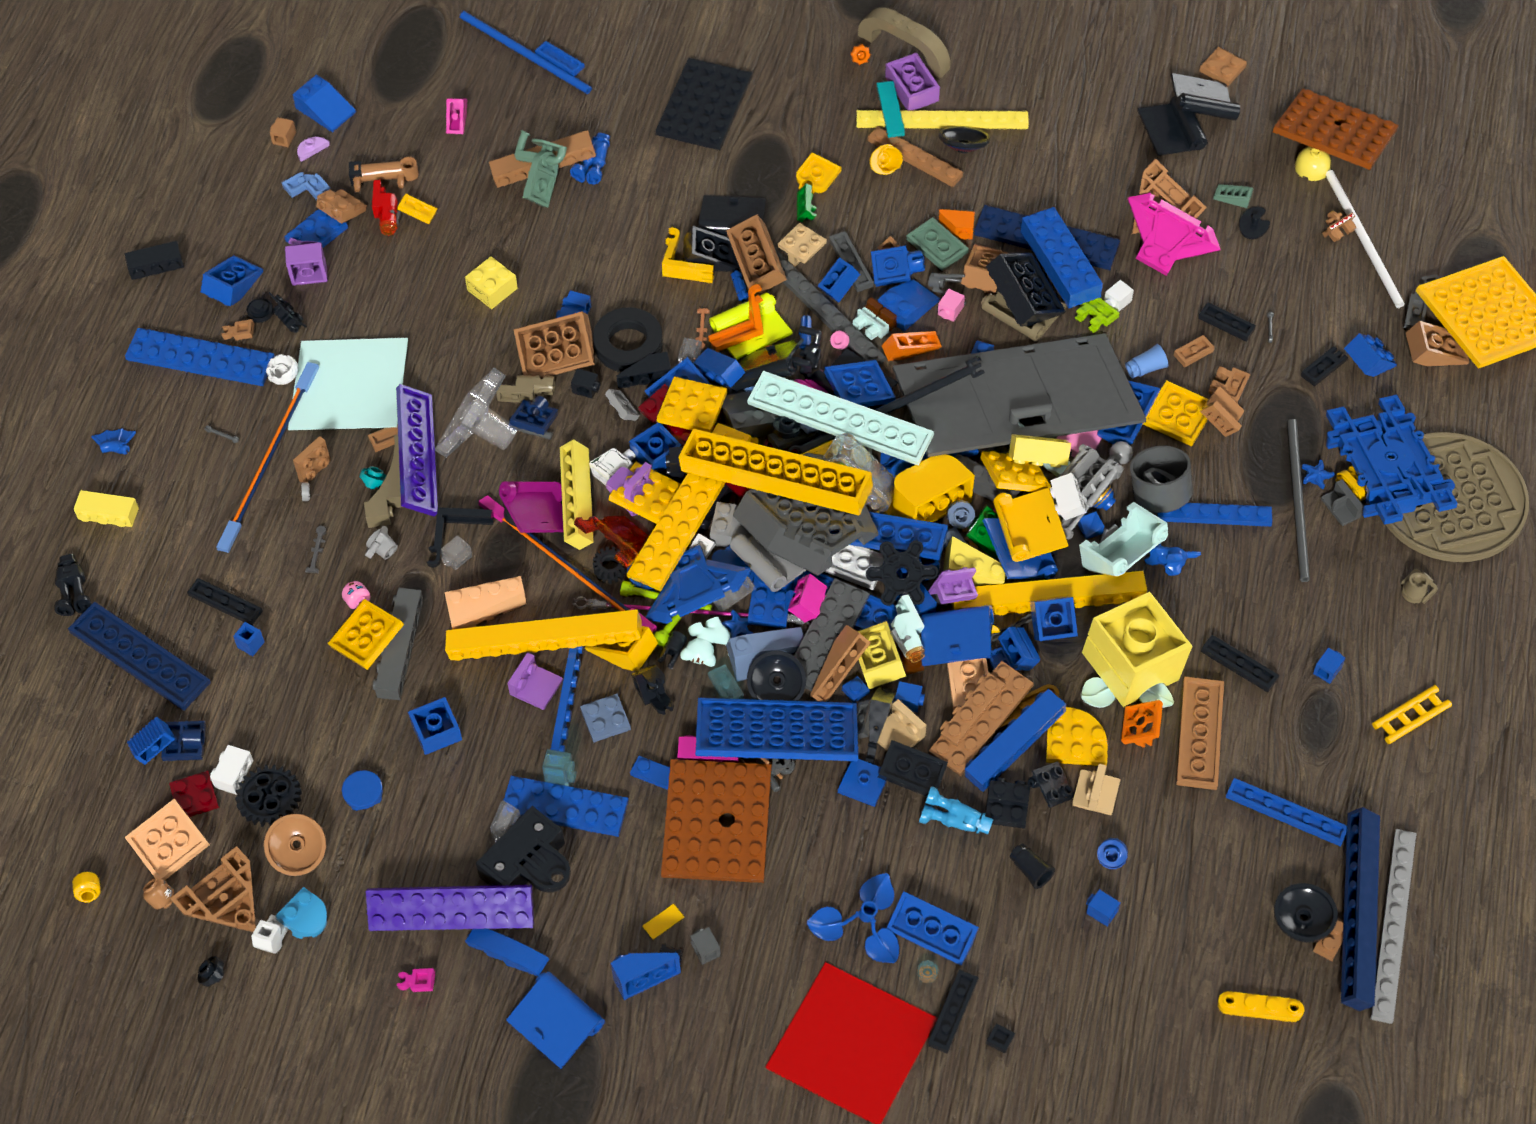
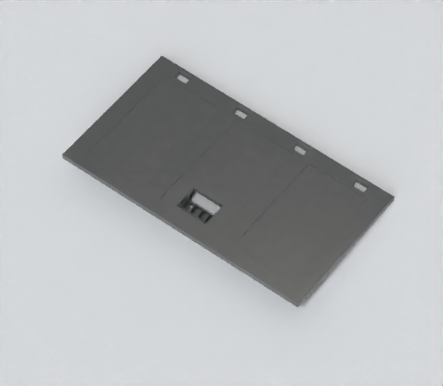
M1106 334L893 366L894 374L902 394L905 396L966 367L965 361L975 356H978L980 359L973 362V365L981 363L982 367L976 369V372L984 370V374L976 378L968 375L907 404L914 424L934 431V436L926 450L928 457L1007 445L1011 443L1012 434L1051 438L1146 423L1147 420ZM1087 342V344L1078 345V343ZM1030 350H1033V351H1034V352H1032V353H1025V352H1024V351H1030ZM925 366V369L916 370L918 367ZM1041 415L1045 424L1021 428L1018 424L1019 419Z

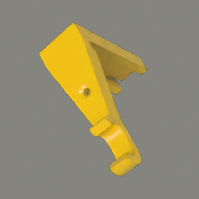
M669 228V234L675 235L673 239L666 238L668 248L662 262V276L713 283V265L674 260L680 232L677 228Z

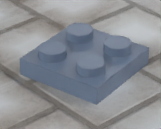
M618 694L580 706L593 743L631 730Z

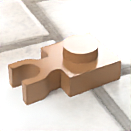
M253 320L238 321L232 327L223 326L225 332L222 333L223 339L226 340L232 337L235 340L253 338Z

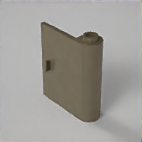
M999 291L996 295H986L981 302L984 311L1035 342L1043 336L1058 318L1057 316L1040 323L1037 322L1031 326L1020 327ZM1061 302L1063 308L1065 309L1067 305Z

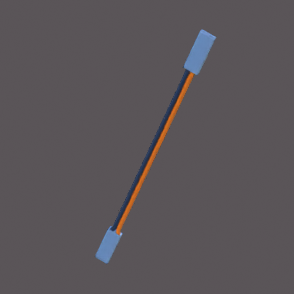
M307 362L295 386L297 391L234 519L232 521L229 520L216 546L218 551L229 553L242 527L240 521L303 393L308 392L317 374L318 364Z

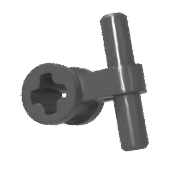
M756 758L754 761L756 764H765L761 758ZM772 759L770 787L774 792L780 790V786L774 777L779 773L785 775L792 773L795 769V761L793 759Z

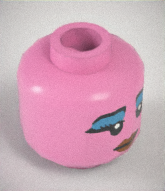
M353 581L346 584L343 588L342 598L351 609L355 610L364 599L370 600V593L361 582Z

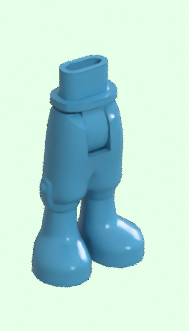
M932 786L919 823L926 824L930 820H937L947 827L971 832L976 831L978 834L979 831L988 834L993 819L986 817L985 813H980L974 808L961 803L958 799H947L941 796L938 789ZM929 805H936V806L943 807V808L947 809L948 812H943V811L937 810V809H935V808H933L932 806H929Z

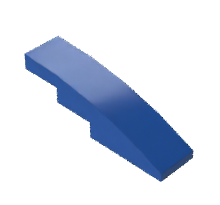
M473 929L465 940L468 946L484 951L487 956L502 960L509 967L536 976L540 975L549 961L547 956L490 929Z

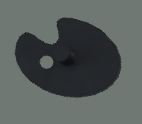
M1252 207L1241 216L1239 230L1245 238L1258 239L1269 229L1270 221L1260 219L1266 212L1264 208Z

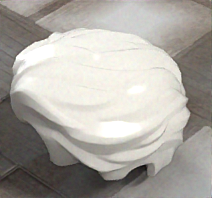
M277 355L271 358L266 369L269 381L278 385L290 383L298 373V364L295 359L289 355Z

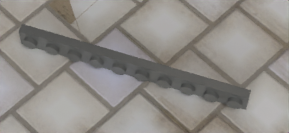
M775 249L787 278L783 283L833 333L835 331L846 332L849 336L847 347L865 361L876 360L878 365L883 363L885 356Z

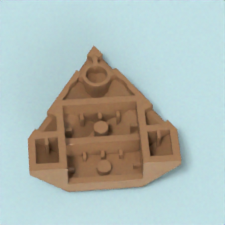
M1155 159L1143 171L1139 195L1151 193L1155 195L1154 201L1160 203L1162 199L1188 215L1197 218L1207 207L1195 196L1191 197L1167 174L1168 170ZM1134 219L1132 234H1137L1140 232Z
M237 846L220 859L221 865L191 889L185 886L170 898L183 915L249 932H254L256 929L250 861Z

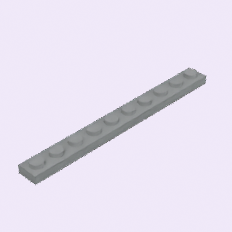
M1395 829L1375 981V1006L1372 1007L1371 1020L1392 1024L1394 1021L1416 833Z

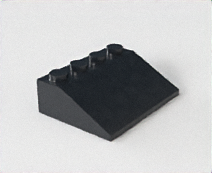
M1032 253L999 254L986 266L989 276L994 280L999 293L1002 294L1007 307L1013 313L1015 321L1020 327L1031 326L1066 312Z

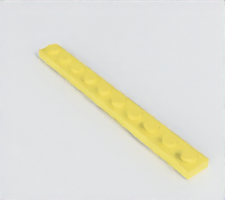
M857 110V128H876L877 126L885 128L882 110ZM900 111L904 128L963 126L975 129H1028V111Z

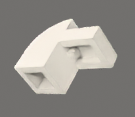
M270 915L267 922L260 920L252 934L253 947L274 954L277 953L282 947V939L288 928L278 922L275 915Z

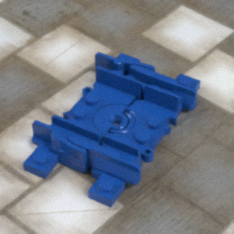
M1397 395L1379 398L1378 404L1383 413H1379L1378 420H1376L1374 415L1351 420L1345 407L1327 410L1326 416L1333 431L1327 432L1326 447L1327 449L1339 447L1340 455H1347L1346 460L1351 462L1358 475L1357 484L1359 486L1366 485L1367 495L1365 502L1370 505H1366L1363 508L1362 515L1364 518L1379 515L1383 524L1386 525L1402 521L1404 513L1414 512L1416 506L1433 502L1438 512L1457 508L1458 503L1452 494L1455 488L1453 480H1443V476L1439 471L1440 464H1431L1434 463L1435 456L1430 455L1423 442L1424 433L1421 431L1415 432L1414 422L1416 417L1413 413L1405 414V408Z

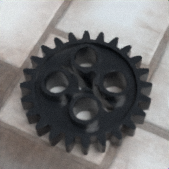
M265 765L262 771L257 767V773L249 771L250 777L243 776L245 783H238L240 789L236 790L237 797H235V800L238 803L236 806L238 811L240 810L241 816H245L247 822L252 820L253 825L260 822L261 827H264L265 823L268 822L269 826H271L279 818L287 814H294L292 809H299L297 802L302 801L300 797L302 794L299 781H297L296 775H292L290 770L285 772L283 766L277 770L276 765H273L271 769ZM268 782L266 785L260 786L262 783ZM259 799L257 802L251 803L253 800Z

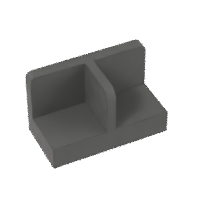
M1343 479L1336 482L1332 492L1323 495L1321 498L1322 502L1342 526L1362 516L1363 504Z

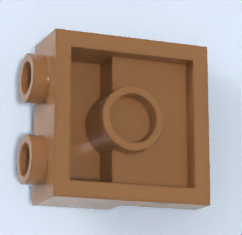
M329 189L317 195L316 207L342 224L364 213L367 205L342 189L336 192Z

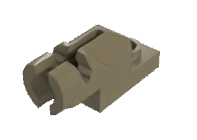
M517 375L515 386L507 384L497 385V400L500 402L522 403L523 400L532 402L535 395L553 396L555 392V377L544 376L541 380L540 375Z

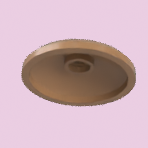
M290 814L276 820L266 833L264 840L265 855L272 867L285 875L299 876L309 873L324 858L326 852L324 831L314 819L306 815ZM295 840L300 841L301 846L299 848L294 846Z

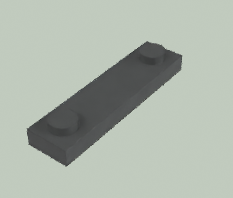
M846 231L829 236V242L838 258L840 257L852 265L860 273V276L853 284L856 291L860 292L874 287V282Z

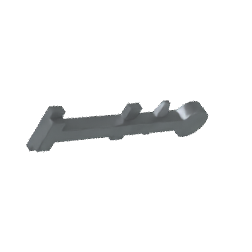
M318 526L316 529L318 536L317 539L313 540V542H316L315 548H311V552H314L311 567L306 568V573L319 574V569L315 568L318 553L323 552V548H320V545L325 542L322 539V536L326 534L324 526Z

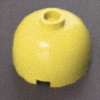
M1309 146L1298 154L1295 169L1302 178L1305 176L1310 181H1319L1324 179L1327 171L1330 170L1331 159L1328 153Z

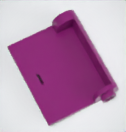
M504 481L500 484V498L520 533L564 532L563 509L560 502L562 500L561 482Z

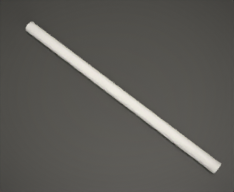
M1333 170L1327 171L1326 177L1346 215L1353 212L1356 216L1353 219L1357 227L1355 232L1396 308L1403 307L1405 304L1335 173Z

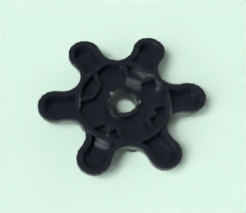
M885 541L880 545V552L884 556V563L880 567L868 568L866 577L870 581H881L884 583L885 591L881 595V601L884 605H892L900 594H909L915 605H920L924 602L925 596L920 590V583L925 579H935L939 571L936 566L923 565L919 561V556L923 551V544L920 541H912L904 552H898L889 541ZM904 568L907 570L908 575L906 578L901 579L897 577V571Z

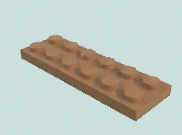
M1184 677L1176 785L1217 790L1224 681Z

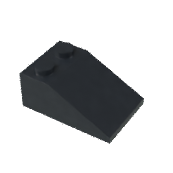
M692 226L684 236L683 261L713 265V271L734 272L740 270L729 238Z

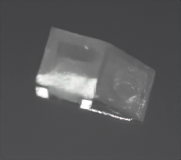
M747 576L738 591L734 593L732 590L725 592V597L715 601L714 604L719 611L723 612L754 591L756 587Z

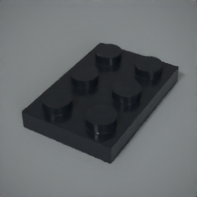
M891 740L878 778L928 797L931 786L939 789L948 762Z

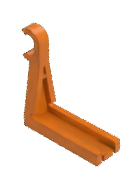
M759 284L751 286L748 290L749 320L708 336L709 342L716 352L763 334L759 303L763 299L759 295L755 296L756 292L762 290Z

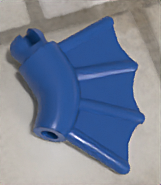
M122 428L115 431L105 430V432L99 435H92L91 438L100 446L102 453L115 452L125 455L130 451L127 443L133 438L136 431H126Z

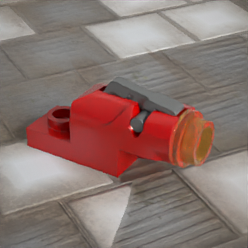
M374 180L372 199L374 218H379L380 220L379 228L381 233L390 236L397 230L402 211L398 210L399 204L393 193H386L385 187H382L381 180Z

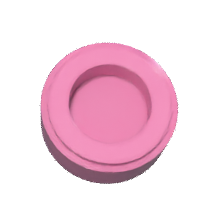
M835 331L830 339L831 345L836 349L846 348L849 344L848 334L843 331Z

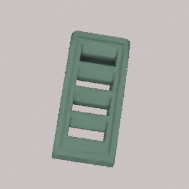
M1218 184L1213 199L1248 208L1253 188Z

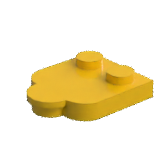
M811 153L796 173L799 190L807 183L812 185V194L815 192H825L841 172V167Z

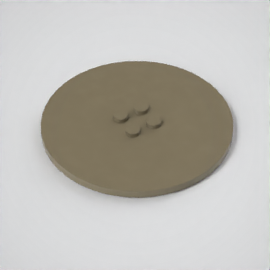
M1450 432L1424 434L1423 442L1430 455L1435 456V461L1431 464H1440L1439 471L1443 476V480L1451 479L1455 484L1452 494L1458 503L1457 508L1438 512L1433 502L1416 506L1414 512L1404 513L1402 521L1386 524L1388 529L1396 538L1411 549L1428 557L1443 561L1472 562L1489 558L1506 549L1519 536L1529 512L1528 490L1519 470L1502 452L1477 438Z

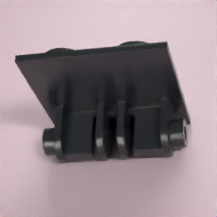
M269 292L270 296L279 304L274 307V314L290 332L297 333L301 325L305 328L307 327L302 322L304 318L298 312L295 313L294 307L288 301L285 302L278 294L275 296Z
M1058 761L1032 771L1033 776L1029 778L1028 786L1032 788L1040 787L1049 808L1074 799L1072 788Z

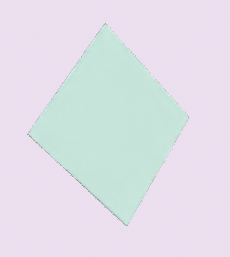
M408 338L301 341L295 386L307 362L318 364L319 369L308 392L303 393L289 421L288 430L397 427L396 387L399 384L403 385ZM294 386L293 397H294V395H295V393H296V391H297L296 388H295V386Z

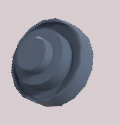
M955 501L947 509V519L955 528H966L974 521L975 511L967 501Z

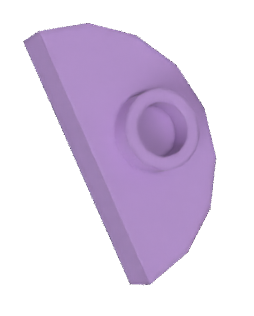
M321 137L305 139L297 148L299 160L302 162L330 146L329 141Z

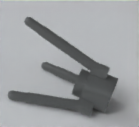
M931 273L929 287H933V292L945 295L946 292L940 289V287L944 288L945 281L961 282L962 279L958 278H964L965 275Z

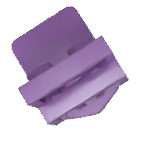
M645 462L641 468L637 467L634 472L625 467H620L607 481V490L611 493L613 490L617 491L619 487L625 488L624 498L634 503L633 500L636 495L643 496L645 494L642 491L644 484L653 485L655 483L649 479L652 465ZM626 509V510L630 513L631 516H636V515H638V514H636V513H634V512H632V511Z

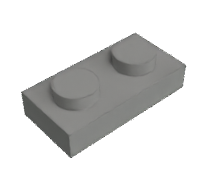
M608 389L605 393L609 403L619 412L618 415L623 420L636 421L640 415L621 390Z

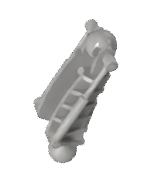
M1119 441L1113 444L1109 451L1110 457L1107 460L1101 458L1095 449L1082 444L1079 446L1078 454L1061 474L1063 476L1073 473L1077 478L1086 512L1095 504L1108 485H1112L1116 478L1119 479L1121 477V473L1124 470L1121 465L1131 460L1133 450L1127 442ZM1053 498L1054 504H1057L1056 498ZM1084 514L1068 520H1062L1059 516L1066 539L1070 540L1073 537L1074 532L1072 530Z

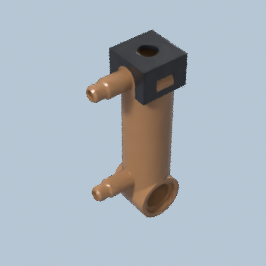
M404 157L401 161L361 164V161L349 162V178L351 186H354L356 192L360 191L361 185H364V182L374 180L397 179L398 187L403 188L404 180L414 181L419 175L417 162L412 157Z

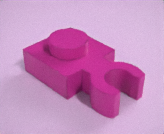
M433 968L413 969L412 975H408L406 972L398 973L401 980L405 979L403 983H397V987L400 990L410 988L413 992L433 991L435 970Z

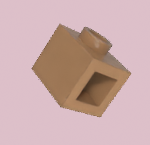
M277 117L270 129L272 143L289 147L296 134L294 121Z

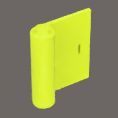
M766 292L760 295L763 299L759 303L763 334L727 348L734 359L738 360L793 334L776 312L774 306L776 300L772 294L770 295ZM749 301L711 317L709 322L714 333L748 321Z

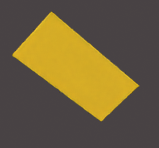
M672 904L642 927L652 939H655L683 919L684 916Z

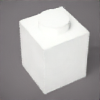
M1119 280L1106 291L1104 301L1119 312L1132 301L1134 290Z

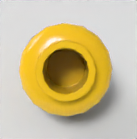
M93 872L77 874L72 881L74 897L80 902H91L99 897L101 892L100 881Z

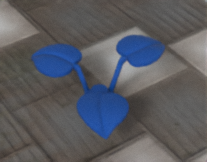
M888 873L874 876L862 885L859 895L864 903L860 910L856 911L847 920L841 922L842 916L840 912L832 907L819 909L807 920V925L814 935L822 940L834 941L843 935L842 926L859 917L863 922L871 923L873 935L869 936L865 941L867 955L875 961L884 963H895L899 957V944L894 933L887 928H882L877 933L875 930L876 920L874 918L878 910L890 907L894 900V890Z

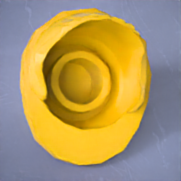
M884 144L875 149L871 154V169L877 174H891L900 168L903 161L902 154L894 146Z

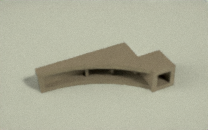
M394 435V455L385 480L368 502H364L368 528L391 525L390 517H394L393 508L402 507L398 435Z

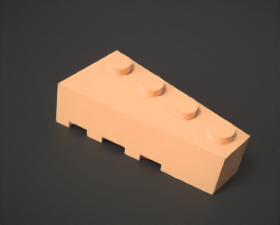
M521 576L445 592L452 630L477 627L476 624L485 620L488 622L494 619L496 615L505 614L526 605Z

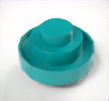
M373 466L362 468L359 475L365 486L370 489L380 487L386 478L381 469Z

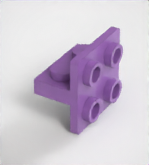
M963 567L955 571L945 570L941 572L929 589V594H937L941 604L976 599L978 594L972 581V577L977 572L976 568L968 569V567Z

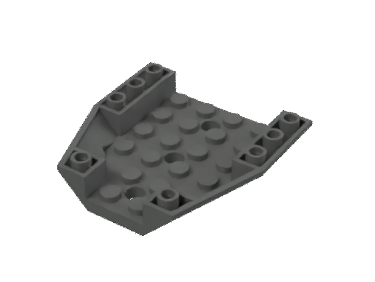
M804 454V456L830 462L824 455ZM750 489L745 493L733 513V517L767 551L817 576L833 566V555L857 539L865 545L879 535L866 505H864L860 516ZM809 507H816L814 511L807 510ZM832 530L840 531L838 534L830 533Z

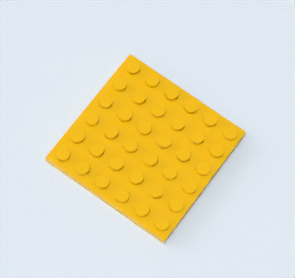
M1504 256L1417 286V294L1478 369L1536 348V294Z

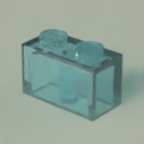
M547 749L542 766L545 782L569 787L571 782H575V762L572 761L571 753Z

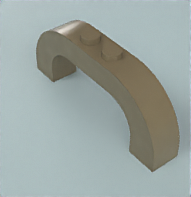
M876 8L859 24L858 36L871 43L879 36L881 30H884L918 48L926 58L927 69L931 75L941 79L950 70V57L943 42L931 30L906 16L888 8Z

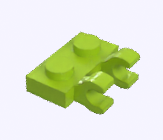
M1097 298L1080 304V308L1076 311L1078 315L1075 319L1082 322L1088 314H1091L1094 318L1090 320L1089 323L1092 325L1088 329L1094 333L1102 324L1107 327L1119 317V312L1101 298Z

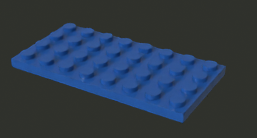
M698 698L696 756L858 761L857 703Z

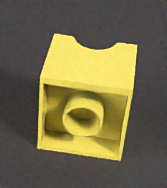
M1148 592L1094 617L1082 653L1120 704L1125 707L1135 702L1147 689L1156 684L1164 683L1165 686H1168L1178 681L1192 645L1151 592Z

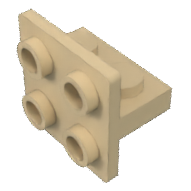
M799 223L778 243V247L788 253V261L796 267L800 262L806 263L826 244V239Z
M1099 764L1097 771L1093 770V772L1082 769L1072 805L1112 815L1120 779L1105 775L1107 765Z

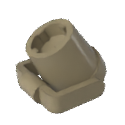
M1419 569L1412 570L1401 582L1403 585L1402 596L1405 600L1414 604L1421 602L1425 604L1438 591V587L1433 583L1434 580L1428 574L1422 573ZM1430 585L1433 590L1427 595V588Z

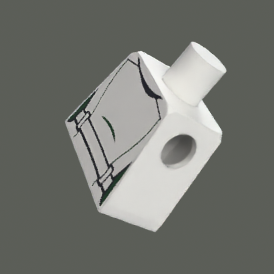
M612 448L589 463L590 473L606 485L607 481L620 467L630 469L633 466L631 461L635 458V454L630 449L621 454L618 450Z

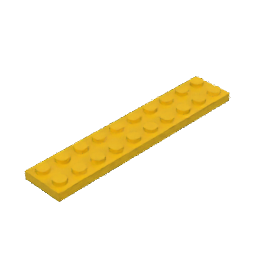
M720 423L716 425L712 432L742 441L750 442L752 440L751 435ZM687 473L664 511L660 522L656 524L627 572V577L661 591L726 482Z

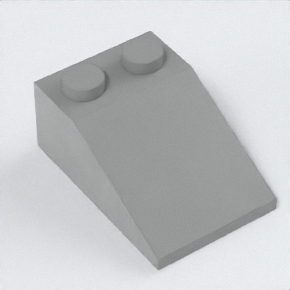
M717 502L710 530V540L716 544L715 546L724 548L730 546L732 538L736 535L743 534L747 538L752 536L733 517V513L738 505Z

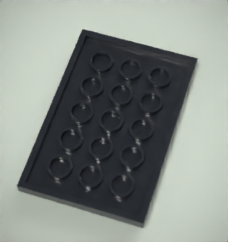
M688 58L658 123L655 134L721 151L751 82L752 72Z

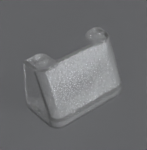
M842 433L836 436L822 460L871 472L873 487L865 505L869 512L882 513L887 511L893 498L895 480L893 475L852 434Z

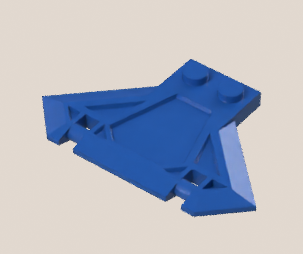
M700 545L689 549L682 555L645 618L665 624L670 623L675 615H679V617L685 616L725 597V592L732 590L733 593L738 591L751 569L707 560Z

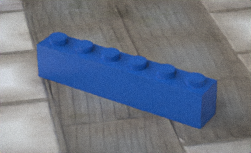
M1047 689L1044 693H1039L1031 706H1026L1017 719L1009 722L1007 729L1003 733L999 732L989 746L986 745L981 749L979 756L975 760L971 759L966 764L965 777L984 792L990 786V780L998 778L1066 712V703L1050 689Z

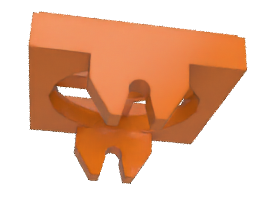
M1155 700L1126 706L1121 742L1123 744L1135 743L1141 747H1145L1146 744L1152 746L1153 739L1159 738L1163 702ZM1140 717H1145L1144 722L1141 725H1137V720ZM1153 722L1151 729L1143 733L1144 727L1148 723ZM1132 726L1137 728L1135 735L1130 731Z

